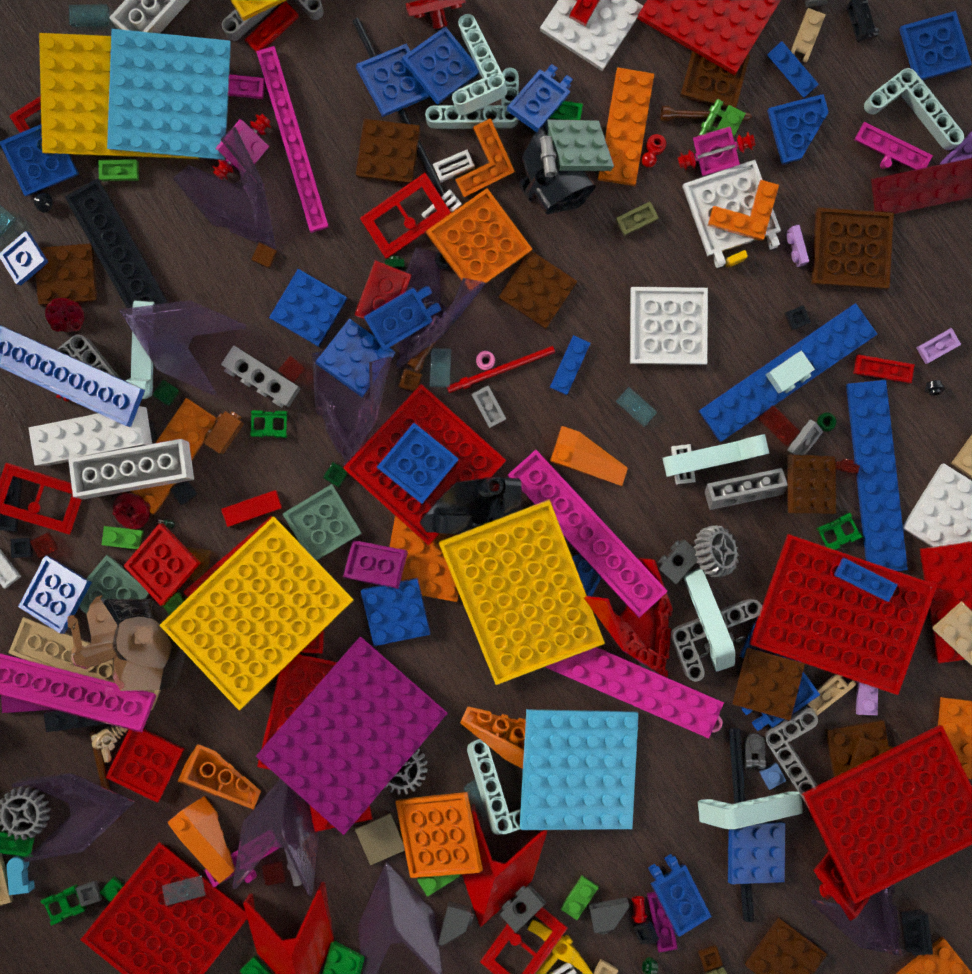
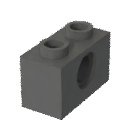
M677 540L670 549L672 551L669 555H663L657 562L659 564L658 570L673 584H677L698 560L697 556H694L696 550L685 540L680 542ZM676 555L682 558V563L679 566H675L673 563V558Z
M531 885L527 888L523 886L516 893L518 897L513 902L508 900L502 906L504 911L500 915L515 933L546 904V901ZM519 902H523L526 905V912H521L518 909Z

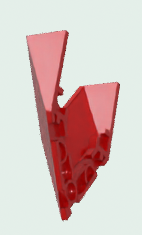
M637 558L664 587L655 560ZM667 592L639 618L627 605L626 610L618 616L613 612L609 599L591 596L584 597L622 651L668 678V670L665 669L666 659H669L671 628H668L669 616H672L673 608Z
M472 804L471 813L483 870L480 873L462 874L481 928L502 909V906L508 900L513 899L523 886L526 887L532 881L548 830H540L532 840L506 863L494 861L481 829L475 805Z
M321 882L296 938L285 940L255 910L253 893L249 894L243 904L257 954L276 974H319L329 952L330 944L334 941L325 882Z

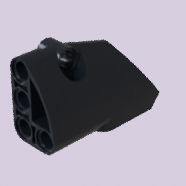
M544 124L538 132H535L522 156V160L530 181L525 192L530 198L536 200L543 211L549 215L579 208L595 190L596 185L586 171H559L556 159L557 175L545 177L544 163L541 161L542 150L540 143L541 137L548 136Z
M484 477L482 479L457 482L431 507L419 523L426 532L461 534L521 510V480L519 478ZM491 481L493 482L492 490L489 489V483Z

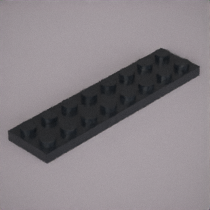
M97 178L66 195L65 198L132 319L134 301L155 302V321L171 313L173 310L101 181Z

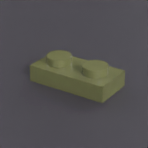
M648 202L617 217L616 222L623 236H626L657 221L659 217L651 202Z

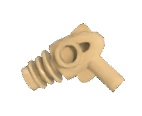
M111 725V729L106 727L99 733L91 736L93 741L92 747L101 749L104 762L112 760L110 750L115 748L114 743L118 741L117 737L120 739V734L123 736V732L127 733L129 729Z

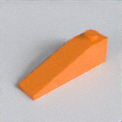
M199 744L196 745L185 763L178 780L182 784L254 810L261 790L245 776H242L220 754Z

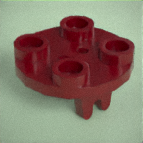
M68 298L53 299L45 309V318L51 325V329L56 332L78 331L85 320L84 312L79 303Z
M127 491L119 495L114 501L112 514L122 526L129 529H138L143 527L149 520L151 506L139 495Z

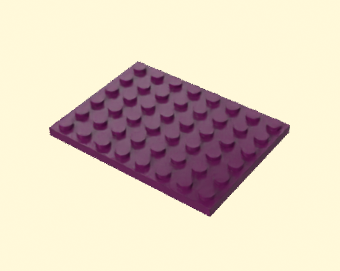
M360 636L260 750L256 757L344 835L448 713Z

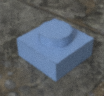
M776 762L759 771L769 790L786 781Z

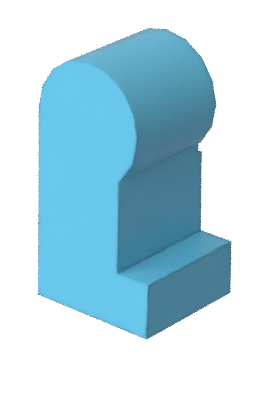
M16 855L8 861L9 895L29 893L35 888L34 880L29 881L28 857Z

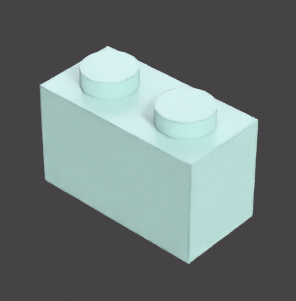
M801 350L768 372L766 376L778 393L783 391L788 393L796 387L794 383L799 380L804 382L811 377L810 372L815 369Z

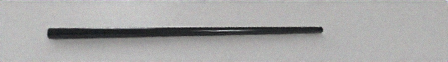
M355 18L352 22L370 58L377 56L360 19ZM404 108L397 111L402 123L411 124ZM419 140L417 153L432 184L442 197L445 191Z

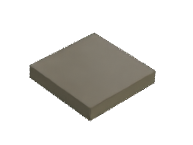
M391 813L355 828L370 865L405 850L403 839Z

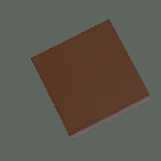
M258 243L251 260L270 269L277 250Z
M404 369L399 388L414 392L420 386L423 374Z
M716 945L698 951L705 972L723 966Z

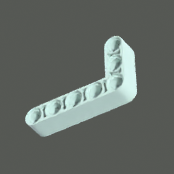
M471 14L462 15L458 23L462 38L483 79L453 93L454 107L460 115H466L502 99L507 94L504 76L474 16Z
M506 68L502 72L504 79L513 77L515 80L513 82L505 80L507 88L505 97L512 95L515 98L519 94L518 72L514 68ZM505 97L501 99V105H486L466 115L458 114L454 106H430L425 113L427 125L433 129H473V126L487 120L486 116L489 114L496 116L492 120L495 128H513L517 125L518 119L516 117L512 120L506 119L505 116L510 114L506 111L507 106L512 101L506 100ZM433 114L439 116L437 120H431L429 117ZM451 114L458 116L456 120H450L448 117ZM470 114L477 116L475 120H470L467 117Z
M906 68L877 89L864 104V109L867 113L876 114L901 95L943 149L947 151L953 150L964 140L963 131L913 69ZM902 77L906 78L908 83L904 82ZM887 89H891L893 94L888 93ZM914 92H917L920 98L916 97ZM872 100L877 101L879 106L874 105ZM926 107H929L932 113L928 112ZM937 121L943 124V128L938 125ZM949 136L954 138L955 143L950 140Z
M134 301L131 378L126 381L144 389L145 392L142 399H146L152 396L155 302Z
M763 434L662 459L666 477L769 454L766 436Z
M700 568L689 571L683 578L710 644V658L716 672L735 666L734 645L704 571Z
M480 739L471 742L467 747V752L491 831L494 834L500 835L519 830L520 825L516 822L517 814L520 815L521 809L512 812L508 811L489 746ZM476 744H479L481 747L480 754L475 752L474 747ZM481 763L486 764V766H487V771H486V773H483V772L481 771V769H480ZM487 782L493 785L491 792L486 789ZM493 801H496L499 805L497 811L492 809ZM500 820L504 822V829L502 831L498 828Z
M796 791L735 804L712 799L698 801L699 821L724 829H738L803 813L802 797Z

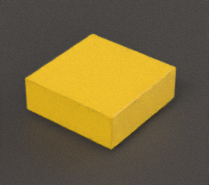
M744 250L728 257L725 260L726 267L729 268L743 262L748 256L746 251Z

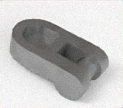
M750 733L745 738V768L758 767V769H765L766 767L765 740L757 733ZM752 753H758V759H752Z

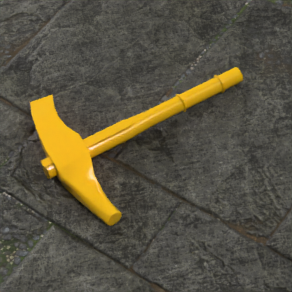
M532 920L527 929L544 941L553 931L547 925L536 920ZM569 935L562 936L536 972V974H546L554 963L560 959L572 964L583 974L593 973L580 953L572 945L573 940Z

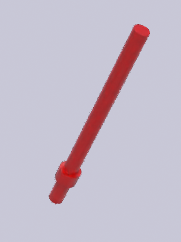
M548 347L467 378L466 376L461 378L459 382L446 386L448 393L462 388L463 390L470 388L472 384L554 354V347Z

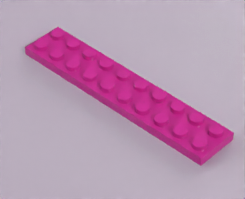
M537 450L532 452L508 474L509 478H519L521 480L522 492L534 505L550 499L564 538L638 618L667 592L661 583Z
M598 647L545 666L548 669L706 738L710 737L724 702Z
M0 654V696L143 732L156 698L155 693L144 690L120 691L116 683Z

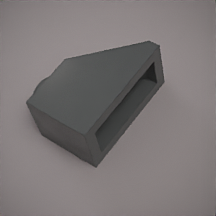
M627 897L589 904L594 933L607 934L610 930L615 929L629 908Z
M451 901L448 902L438 945L443 946L466 932L467 925L471 926L474 914H471L470 906Z

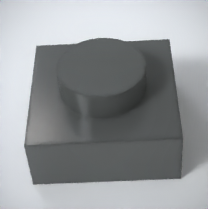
M97 880L76 887L81 907L102 899Z

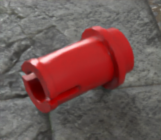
M632 897V918L634 922H646L647 914H645L644 897Z

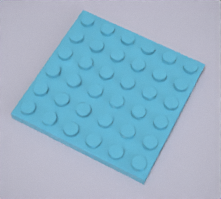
M112 29L107 149L225 160V157L215 148L225 138L227 132L231 41Z
M526 709L520 829H632L639 713L636 711Z

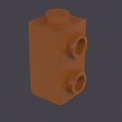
M226 411L220 413L215 420L217 424L206 433L204 444L223 455L245 424L240 420L242 417L234 411L231 413Z

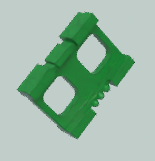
M251 410L250 436L287 438L288 411H275L274 413ZM256 417L265 418V428L263 430L254 429V419ZM274 418L284 419L283 430L273 429Z
M851 513L816 528L826 547L836 550L840 548V545L849 541L853 542L862 537L855 526ZM847 521L851 522L854 532L849 535H845L841 528V525ZM832 529L837 540L829 544L824 537V533Z
M77 884L64 889L56 895L53 894L41 900L50 917L51 926L63 921L66 917L84 912L87 908L86 905L81 907V904L70 907L67 896L75 893L78 897L76 891ZM57 901L62 912L53 915L49 904Z

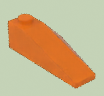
M561 426L550 459L551 463L619 486L623 485L628 470L625 465L581 432Z
M467 707L460 723L505 760L523 769L526 719L519 718L516 720L508 718V715L502 714L498 716L491 714L490 711Z
M203 796L180 811L167 823L181 842L220 884L236 870L229 848H227L223 837V829L220 828L217 811L207 797Z

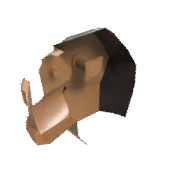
M102 595L97 596L90 604L89 611L87 612L91 643L86 647L82 646L78 619L74 615L67 617L68 627L72 630L73 648L71 658L75 666L87 669L113 660L112 676L120 691L162 690L176 686L183 667L185 652L159 626L168 615L153 600L101 599Z

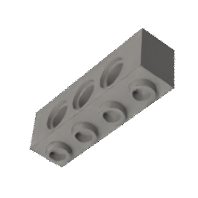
M234 345L221 364L226 368L224 370L226 373L233 377L235 375L242 378L240 382L248 387L254 385L258 388L256 392L264 397H267V395L273 397L274 400L272 402L281 408L284 405L289 408L301 389ZM247 363L248 370L241 373V365ZM258 374H264L265 376L264 381L261 383L256 382ZM275 384H280L281 386L278 393L272 392V387Z
M780 468L709 483L706 486L705 496L709 509L713 510L783 495L788 484L783 469Z

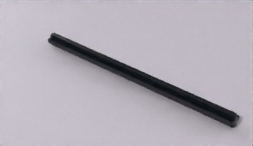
M730 728L729 738L735 804L745 801L740 729ZM752 883L740 884L743 920L745 922H753Z

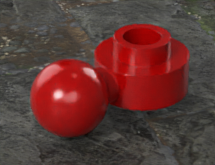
M654 134L647 141L646 148L648 152L642 156V164L647 168L653 167L657 162L656 155H660L665 150L666 140L662 135ZM658 141L660 145H656L654 142Z

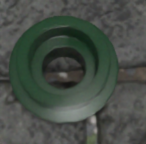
M822 413L817 418V425L822 431H831L836 426V418L831 413ZM824 419L829 421L828 426L824 425Z
M647 957L642 963V972L644 974H657V960Z

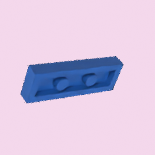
M782 41L767 54L803 98L819 85Z
M573 335L550 385L551 389L567 396L590 346L589 342Z
M842 558L834 574L887 602L890 601L897 587V584L845 558Z

